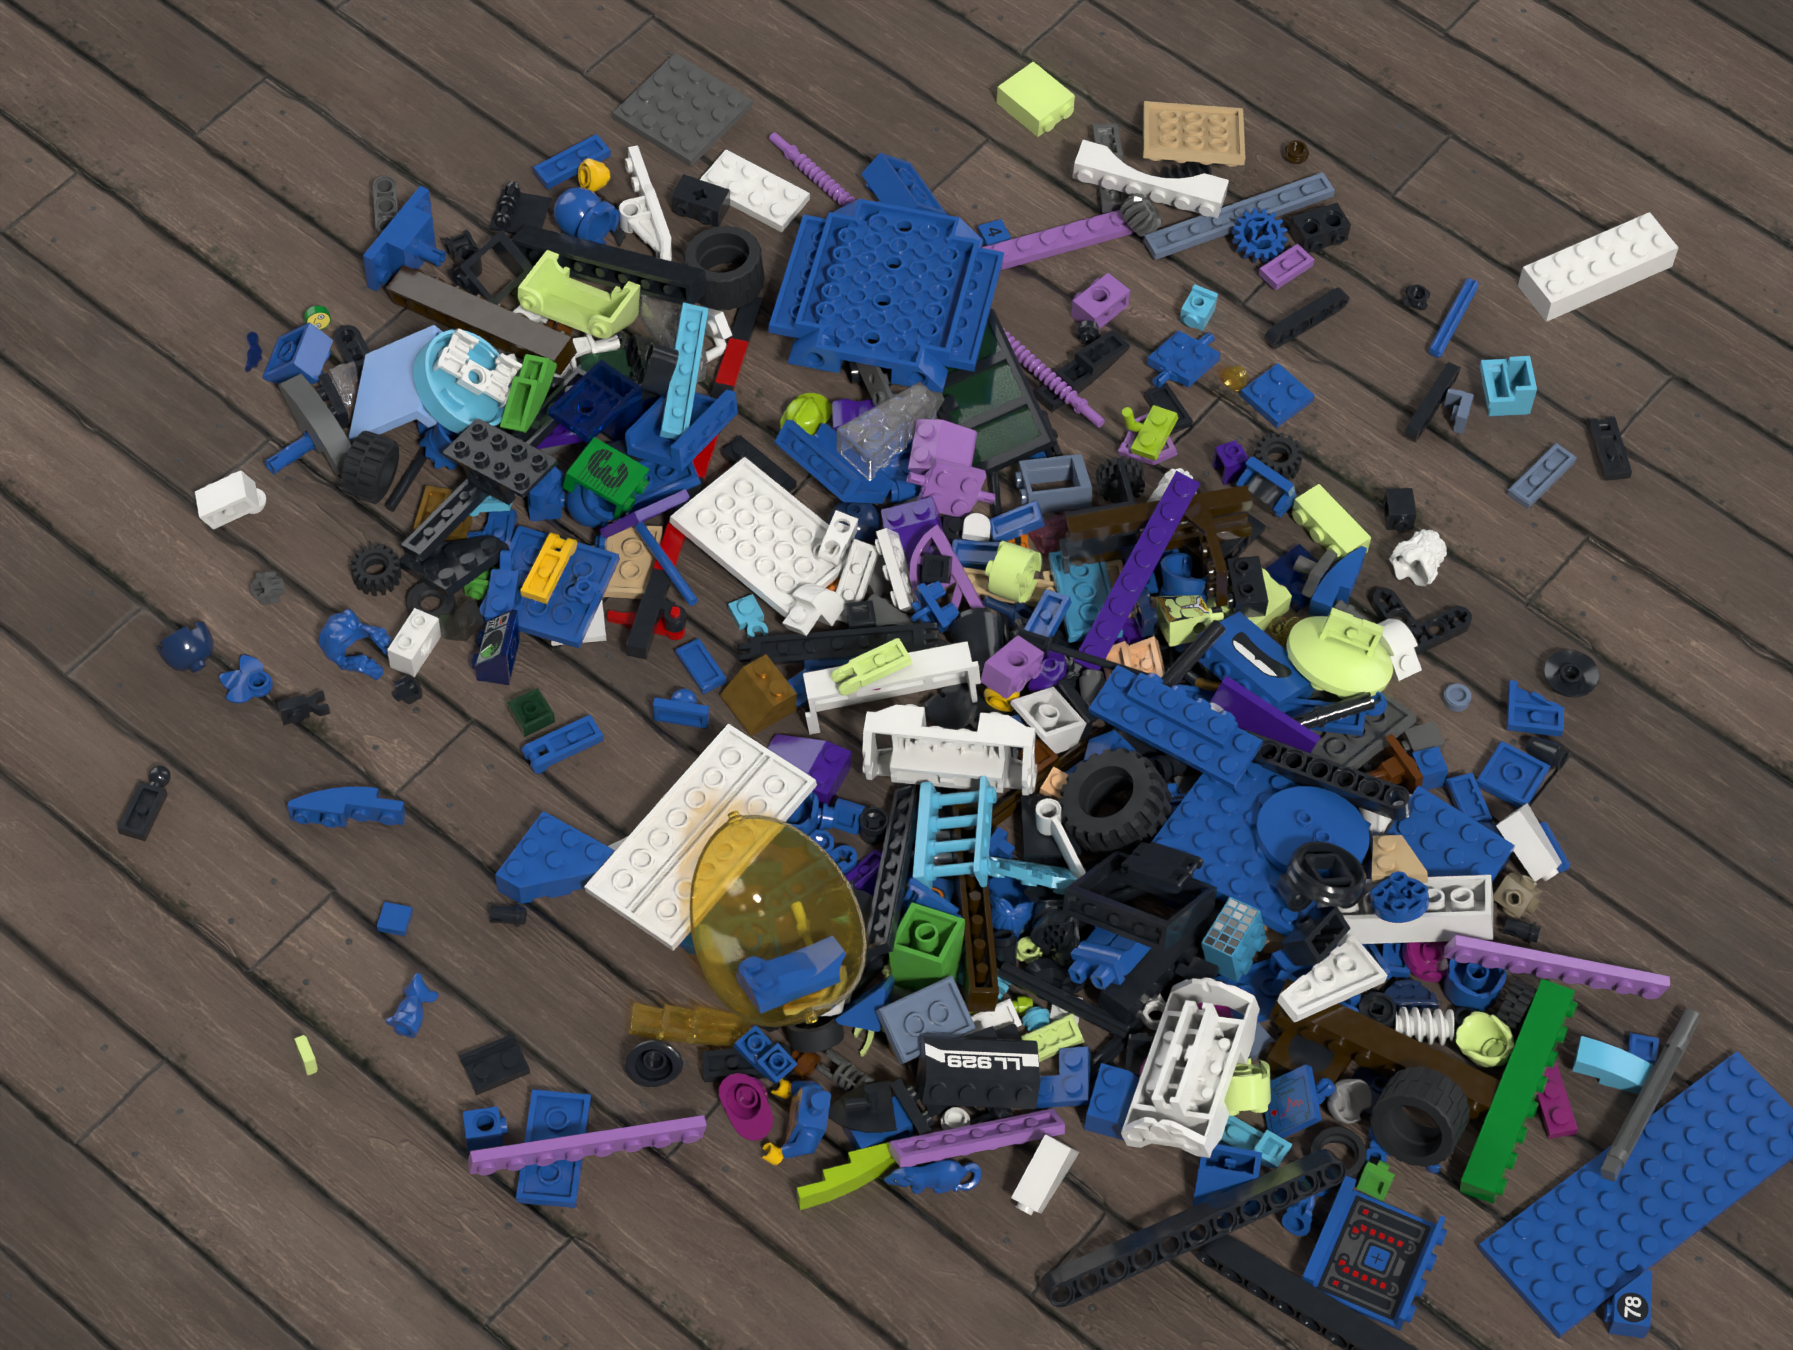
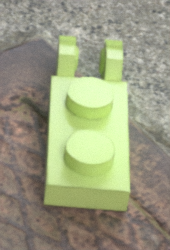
M896 638L849 660V663L834 670L831 678L834 682L839 683L850 678L854 673L855 677L844 681L838 687L841 695L847 696L850 693L856 692L861 686L864 687L911 665L912 659L900 639Z

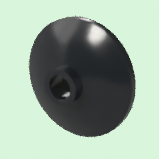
M1561 650L1548 658L1544 667V677L1551 689L1558 694L1577 698L1585 696L1595 689L1599 680V671L1595 662L1588 655L1577 650Z

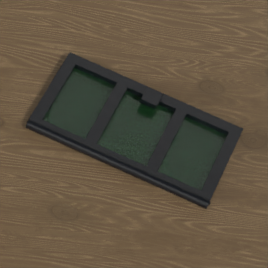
M991 308L975 371L944 366L948 370L942 393L945 400L938 409L941 420L958 424L977 432L975 443L977 450H974L976 458H973L971 467L985 470L986 476L1056 445L1053 434L995 309Z

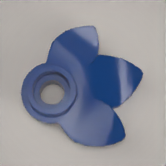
M242 655L240 658V670L219 675L222 685L229 690L226 700L233 703H244L253 697H263L270 693L273 688L272 678L264 672L262 662L247 655Z

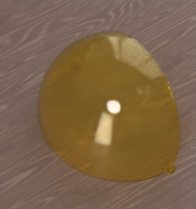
M732 811L728 814L729 819L715 831L704 846L698 858L692 879L689 908L690 926L699 964L717 997L727 1008L743 1020L766 1027L790 1026L804 1022L807 1024L813 1023L818 1020L817 1017L829 1012L845 1000L855 989L862 976L866 961L867 940L858 901L838 865L811 837L779 819L762 815H741L739 811ZM833 936L846 953L840 968V982L760 1014L737 983L735 973L739 972V965L748 957H758L769 961Z

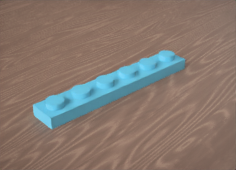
M688 303L682 304L674 348L679 351V357L667 390L660 437L678 440L689 428L709 308Z

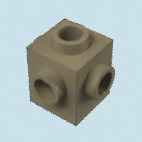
M1512 872L1506 875L1493 895V900L1502 905V910L1506 914L1520 918L1528 913L1530 915L1534 913L1541 902L1538 897L1542 890L1536 887L1537 883L1530 877L1520 876L1516 872Z

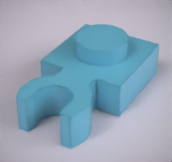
M753 594L728 604V610L739 630L747 628V638L755 637L754 632L756 631L761 632L763 636H768V628L762 622L764 621V614Z

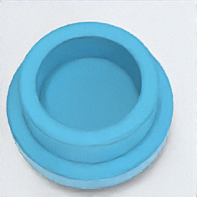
M1033 1007L1027 1010L1022 1018L1023 1026L1032 1032L1050 1024L1049 1010L1042 1009L1041 1007Z

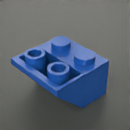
M1217 1144L1212 1150L1210 1158L1200 1157L1192 1207L1258 1178L1262 1152ZM1251 1200L1248 1201V1202L1244 1205V1207L1247 1206V1205H1249L1250 1202H1251Z

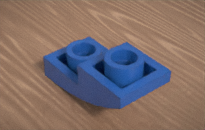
M757 1025L733 1045L755 1069L775 1084L798 1065L779 1043L774 1045Z

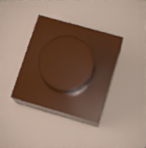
M1040 737L1035 740V764H1037V774H1039L1055 762L1058 756ZM1023 750L1020 751V753H1019V755H1018V757H1019L1022 761H1023Z

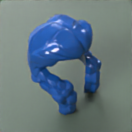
M346 609L343 613H335L330 616L319 637V645L325 656L339 666L342 671H356L369 675L374 680H379L383 675V667L366 655L359 654L356 657H345L346 648L358 639L371 637L377 646L382 649V652L388 655L387 649L393 640H391L389 635H386L387 631L384 628L360 623L358 616L351 609Z

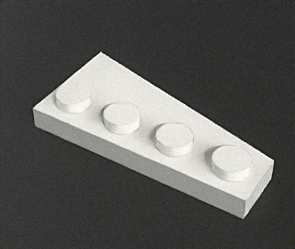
M1352 934L1343 945L1337 946L1331 951L1326 959L1313 966L1308 974L1302 975L1284 990L1277 1002L1295 1023L1384 983L1388 975L1355 935Z

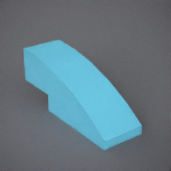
M1581 1036L1577 1045L1572 1071L1599 1078L1598 1084L1639 1094L1654 1066L1620 1048Z

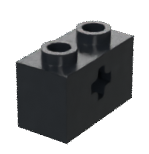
M683 174L671 195L672 212L682 217L700 221L706 225L719 227L730 207V189Z

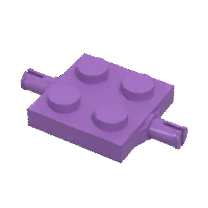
M935 458L931 469L925 475L909 472L907 476V483L921 486V492L917 501L933 497L939 513L966 518L977 501L993 504L995 500V493L981 490L986 473L985 470Z

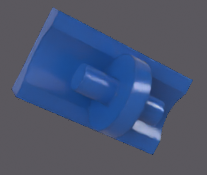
M939 581L927 586L925 583L917 586V590L914 593L920 603L916 601L911 605L916 613L910 619L913 623L920 620L922 623H938L939 633L945 632L950 623L959 616V611L952 602L943 608L939 607L936 600L946 594Z

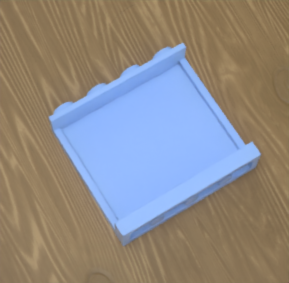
M432 325L365 355L348 440L353 442L365 430L379 435L416 419L427 427L436 425L437 421L427 411L418 396L414 383L413 367L419 350L443 331Z

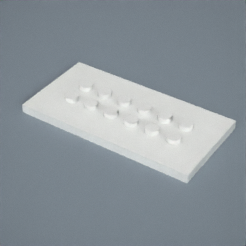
M727 724L584 886L585 890L591 896L674 951L817 786L816 780L735 727Z

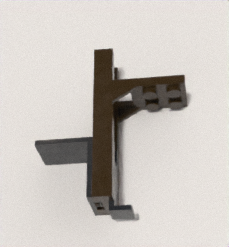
M1122 457L1117 458L1118 494L1121 503L1065 513L1066 538L1059 539V554L1064 574L1070 573L1069 559L1071 565L1078 567L1083 566V564L1089 565L1130 557L1143 533L1140 530L1145 529L1160 501L1135 504ZM1247 485L1195 494L1180 522L1188 521L1190 523L1177 526L1164 550L1184 548L1201 562L1202 574L1209 578V581H1207L1209 597H1214L1217 607L1227 605L1228 571L1219 541L1252 536V526L1248 521L1247 513L1214 519L1212 517L1252 510V499Z

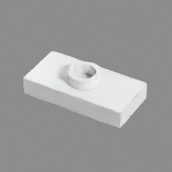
M1008 998L996 1004L995 1012H978L972 1015L971 1018L976 1029L962 1036L964 1037L993 1026L994 1030L1011 1024H1016L1017 1027L1021 1026L1022 1023L1011 999Z

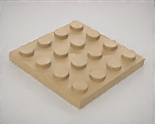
M1144 101L1143 158H1149L1153 161H1160L1162 159L1174 160L1178 163H1185L1187 161L1199 162L1204 165L1217 163L1230 167L1244 165L1243 108Z

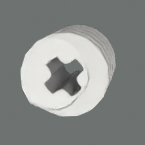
M1401 1007L1398 1014L1396 1012L1392 1029L1410 1038L1415 1036L1419 1042H1422L1423 1037L1427 1036L1429 1045H1432L1435 1037H1438L1440 1045L1444 1046L1447 1038H1450L1451 1041L1453 1040L1454 1013L1452 1009H1448L1443 1017L1441 1009H1435L1433 1015H1431L1430 1009L1424 1008L1420 1016L1417 1007H1413L1410 1014H1408L1406 1007Z

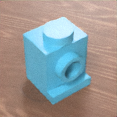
M1194 284L1191 293L1181 308L1179 322L1203 331L1215 311L1218 293Z

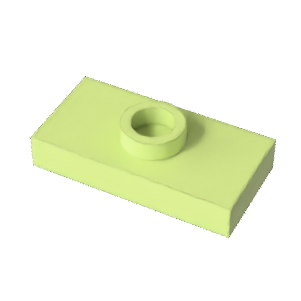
M1073 1014L1021 1036L1022 1040L1037 1041L1039 1062L1059 1054V1049L1072 1048L1085 1042Z

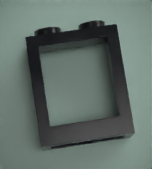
M501 230L489 238L451 273L455 277L457 285L468 293L481 295L487 301L498 304L526 278L533 269V266L508 235ZM491 248L515 276L494 297L469 269L471 265Z

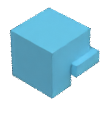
M1530 356L1509 357L1508 362L1507 359L1481 360L1480 371L1489 416L1530 414L1537 392Z

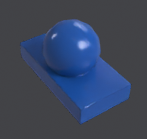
M679 689L673 693L670 700L654 698L653 719L660 722L708 729L710 721L709 706L697 704V697L691 690Z

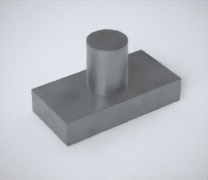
M1328 549L1318 563L1302 555L1298 557L1293 570L1308 577L1301 594L1309 598L1313 597L1320 582L1332 569L1337 553Z

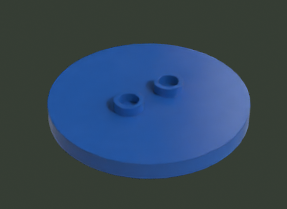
M1299 786L1281 790L1266 800L1260 809L1256 821L1255 833L1261 851L1274 866L1287 873V865L1293 851L1305 843L1319 841L1337 845L1354 855L1361 864L1369 847V830L1361 813L1345 798L1322 788ZM1331 869L1317 871L1323 879H1327Z

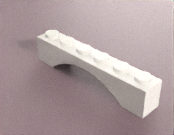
M1086 140L1082 141L1073 170V178L1081 182L1096 184L1110 190L1114 189L1128 193L1131 196L1135 193L1143 194L1146 198L1156 203L1168 204L1181 210H1189L1214 218L1219 217L1229 182L1227 179L1205 173L1180 179L1150 176L1124 164L1107 146Z

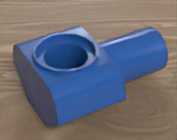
M556 467L529 492L531 509L540 512L544 511L562 494V474Z

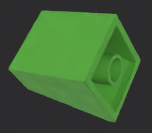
M911 903L897 929L893 952L889 953L891 972L895 978L894 985L907 990L910 987L914 989V992H917L949 976H953L957 985L965 919Z

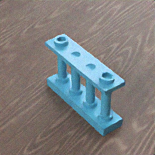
M980 776L979 791L941 795L940 792L936 791L932 781L921 783L913 878L931 890L933 880H936V877L975 874L980 886L987 887V876L991 875L992 872L989 858L993 803L997 801L995 787L990 785L986 776ZM979 802L978 814L945 818L938 817V810L942 806ZM977 826L976 838L941 842L936 840V834L940 832V829ZM975 850L974 862L939 866L934 864V858L938 856V853Z

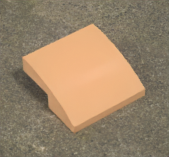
M1154 636L1130 646L1125 641L1115 644L1106 657V660L1147 673H1154L1160 678L1165 673L1159 643ZM1104 668L1106 680H1108L1113 670Z

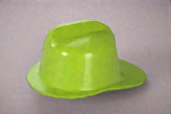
M805 393L799 395L788 405L780 420V430L786 420H793L808 434L815 435L821 424H826L832 414L831 403L820 394Z

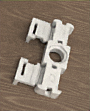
M458 328L453 332L448 346L438 353L437 357L439 359L435 361L433 370L436 371L439 368L458 378L456 381L458 385L478 396L482 393L500 402L499 408H503L506 406L511 386L508 387V385L512 384L513 378L517 371L521 369L522 364L501 353L494 362L497 364L495 370L489 371L470 360V356L467 355L469 349L472 350L478 344L479 339ZM470 371H474L479 375V384H474L469 380L468 374Z

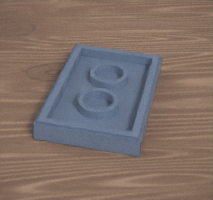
M949 976L876 1010L899 1064L920 1056L923 1035L960 1037L976 1029L953 976Z

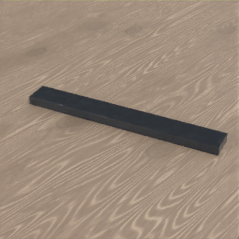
M918 784L894 790L863 947V953L867 958L890 953L894 949L918 821L921 786Z

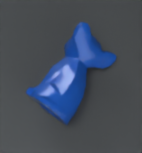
M415 973L412 982L404 988L403 994L406 998L399 1003L396 1013L385 1021L387 1025L393 1026L395 1028L394 1032L400 1036L416 1037L423 1021L424 1011L422 1003H431L439 996L437 992L429 990L428 986L423 982L420 973Z
M1305 1176L1300 1178L1298 1182H1301L1305 1178ZM1331 1188L1288 1206L1282 1217L1284 1228L1296 1236L1308 1235L1311 1230L1310 1225L1315 1197L1327 1196Z

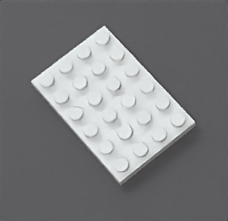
M745 457L670 516V523L785 618L797 603V600L792 595L798 588L806 584H814L826 588L842 574L852 543H850L839 566L819 559V550L829 525Z

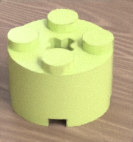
M1001 541L994 561L990 560L986 567L985 575L989 576L987 592L1014 602L1025 603L1028 601L1038 581L1033 578L1035 570L1039 572L1041 570V554L1010 542Z
M1248 1058L1246 1064H1236L1224 1100L1230 1113L1229 1116L1237 1115L1239 1111L1251 1110L1255 1113L1268 1111V1104L1271 1102L1270 1066L1267 1062L1259 1060V1065L1251 1064V1058Z

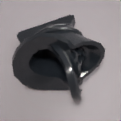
M1028 886L1024 890V894L1035 903L1032 919L1033 930L1030 935L1032 943L1043 949V954L1047 956L1052 955L1057 965L1063 967L1072 965L1074 962L1071 952L1074 948H1078L1082 941L1087 940L1096 927L1062 914L1063 894L1054 893L1053 889L1048 887Z

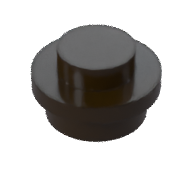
M1291 141L1284 149V157L1290 163L1301 164L1308 159L1309 150L1302 141Z

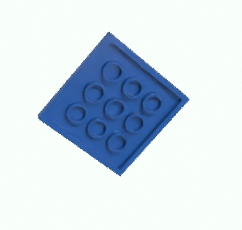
M518 526L509 545L510 551H513L512 558H515L513 570L520 573L513 624L506 623L501 626L506 625L507 628L580 649L620 561L619 554L577 542L575 553L570 557L548 603L545 604L523 597L520 590L549 534ZM582 575L587 576L588 580L593 583L598 582L601 586L600 592L596 593L595 600L586 605L577 602L575 597L571 598L568 594V589L573 587L577 583V578ZM488 592L477 613L478 619L485 621L484 616Z
M1418 785L1410 797L1412 805L1411 815L1402 821L1395 820L1386 835H1402L1426 869L1428 877L1491 875L1493 882L1515 849V845ZM1372 857L1364 868L1366 879H1372Z

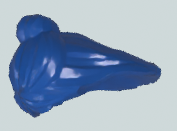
M1005 876V878L991 877L988 879L993 930H1012L1019 939V935L1028 931L1032 925L1035 903L1024 894V890L1028 885L1020 884V880Z

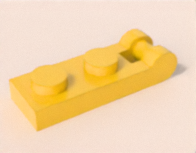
M549 533L520 590L523 597L545 604L548 603L570 557L576 551L577 540L571 538L565 540L560 538L559 534Z

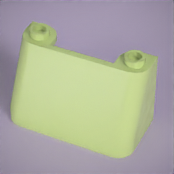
M546 250L518 287V300L525 310L602 339H607L630 326L637 318L639 312L640 285L628 281L622 290L616 286L612 294L569 278L570 268L564 267L563 269L557 262L559 254Z

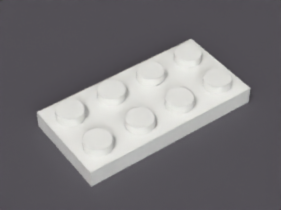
M728 150L721 154L700 179L730 189V206L780 232L784 231L810 200V193Z

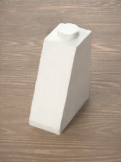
M1527 803L1496 825L1503 837L1515 845L1514 853L1535 882L1540 878L1545 882L1559 873L1556 868L1562 862Z
M1045 1134L1011 1197L1018 1201L1016 1207L1029 1215H1032L1034 1211L1042 1214L1077 1158L1079 1151Z

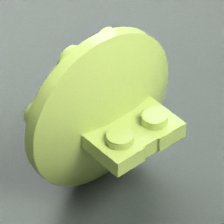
M1332 608L1328 616H1314L1299 621L1293 626L1286 644L1288 659L1296 669L1310 681L1313 688L1326 690L1338 695L1341 699L1346 700L1367 692L1374 696L1376 692H1382L1387 687L1393 674V664L1390 655L1379 642L1384 627L1364 619H1358L1338 609Z

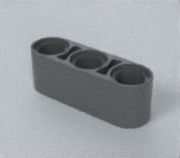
M380 176L373 182L377 238L399 212L396 182L390 176Z

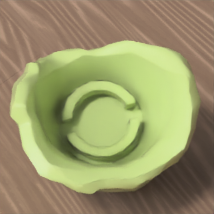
M1473 1012L1464 1019L1462 1025L1456 1031V1044L1459 1049L1472 1062L1483 1067L1503 1066L1508 1061L1515 1046L1514 1036L1509 1027L1493 1014Z

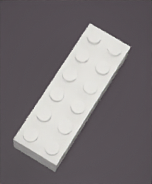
M1649 212L1524 266L1518 287L1545 322L1672 267L1678 246Z
M1491 875L1428 877V883L1423 884L1428 887L1429 907L1422 916L1405 923L1387 922L1375 915L1371 906L1370 891L1378 884H1372V879H1366L1365 891L1361 900L1355 906L1348 909L1338 907L1351 929L1336 945L1344 944L1346 939L1352 934L1355 935L1361 944L1450 941L1455 935L1481 940H1493V890ZM1318 903L1317 908L1328 907V905Z

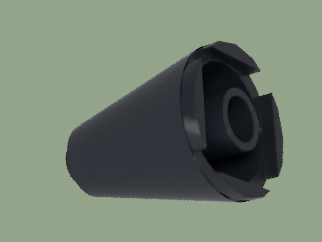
M989 608L966 610L960 613V618L956 622L953 620L949 626L950 636L954 644L968 642L972 662L978 661L980 681L985 662L1003 647V619L1000 613L997 612V615L991 613Z

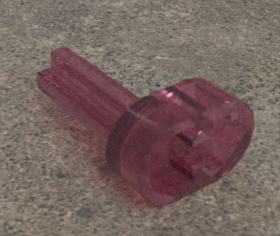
M1065 513L1047 520L1044 519V527L1028 533L1040 553L1044 554L1057 548V539L1054 533L1066 529Z

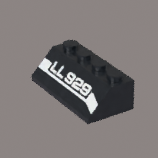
M922 1036L914 1089L922 1104L1036 1109L1040 1088L1037 1041Z

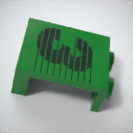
M594 437L567 471L563 488L573 493L577 486L581 484L617 505L614 518L619 520L624 512L629 513L636 502L635 497L638 494L643 495L650 482L647 480L649 468Z

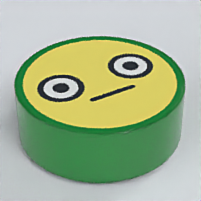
M313 306L304 313L305 324L310 322L319 330H322L330 324L331 316L326 307Z

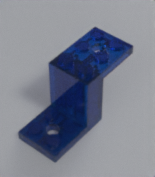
M600 360L548 409V416L587 443H590L602 431L619 441L625 439L627 429L661 396L648 398L642 404V387L628 378L633 376L632 371L625 376L603 360ZM586 407V413L579 411L580 408Z

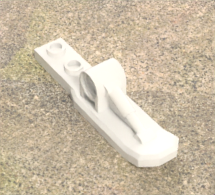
M638 145L628 147V158H625V167L627 173H632V188L634 192L639 193L640 197L627 199L620 204V228L627 233H636L655 250L657 258L671 261V235L655 190L650 182Z

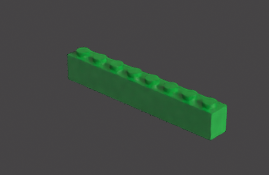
M1541 979L1461 1179L1460 1192L1492 1204L1495 1203L1497 1195L1503 1196L1508 1183V1179L1504 1177L1508 1169H1514L1518 1158V1153H1515V1149L1518 1143L1523 1145L1528 1133V1128L1525 1127L1528 1118H1534L1538 1107V1102H1535L1538 1093L1543 1094L1546 1088L1548 1077L1545 1076L1548 1067L1553 1069L1557 1060L1558 1052L1554 1050L1558 1042L1563 1044L1568 1027L1564 1025L1567 1017L1571 1019L1574 1017L1578 1002L1574 1001L1575 990Z

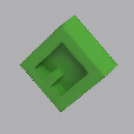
M492 566L464 586L465 596H470L477 600L484 599L489 589L492 569L498 570L499 567Z

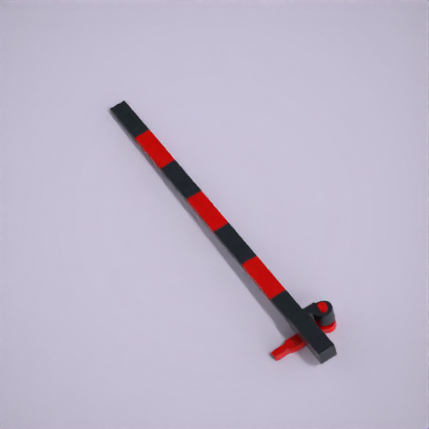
M756 297L749 304L739 308L731 332L732 336L729 338L710 397L718 399L726 390L734 391L763 304V298ZM720 432L693 459L701 484L687 489L690 496L689 500L673 507L671 515L701 492ZM669 518L660 546L676 567L686 536L670 523ZM657 559L655 560L637 613H622L609 610L607 613L608 622L625 625L626 628L631 629L626 644L627 656L647 660L655 634L667 636L671 640H680L685 636L686 632L685 609L676 605V602L665 600L671 579Z

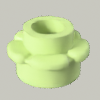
M1030 936L1023 937L1018 941L1017 959L1019 961H1025L1029 964L1042 956L1043 949L1033 944Z

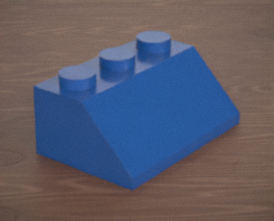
M879 153L861 174L867 182L866 187L877 196L880 203L947 215L910 162Z

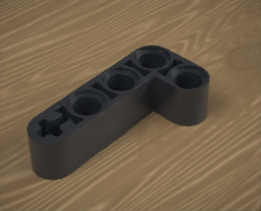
M635 334L632 335L627 349V356L637 389L664 396L675 371L679 351L662 346L657 340Z

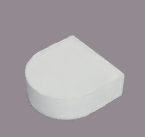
M979 513L968 515L964 520L962 539L988 542L990 538L989 519Z

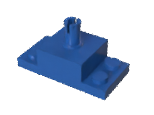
M419 186L363 255L368 288L377 292L382 284H386L391 275L395 276L403 265L412 269H419L426 260L438 267L442 265L441 263H444L446 252L436 248L428 189Z

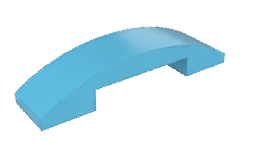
M1235 1116L1228 1117L1222 1138L1218 1142V1144L1262 1152L1261 1165L1278 1169L1292 1148L1290 1142L1269 1130L1262 1133Z

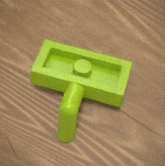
M1153 405L1143 424L1135 421L1131 408H1124L1122 415L1126 428L1138 433L1131 447L1132 453L1156 461L1178 420L1177 413Z

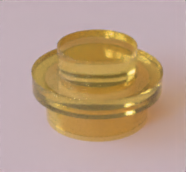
M1229 366L1223 372V380L1230 389L1240 391L1247 384L1248 374L1241 366Z

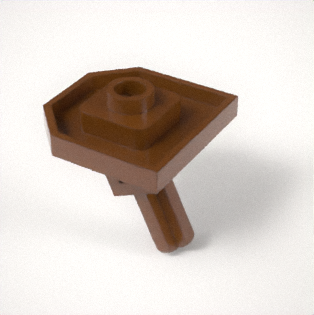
M1393 734L1386 736L1383 753L1385 762L1381 763L1377 770L1366 774L1402 786L1407 789L1409 794H1413L1418 785L1422 787L1423 775L1419 771L1414 759L1406 753Z

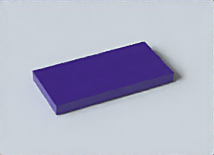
M1227 676L1210 701V703H1215L1223 710L1231 713L1236 718L1235 722L1238 723V728L1257 733L1311 753L1321 738ZM1295 763L1290 768H1297L1301 764Z

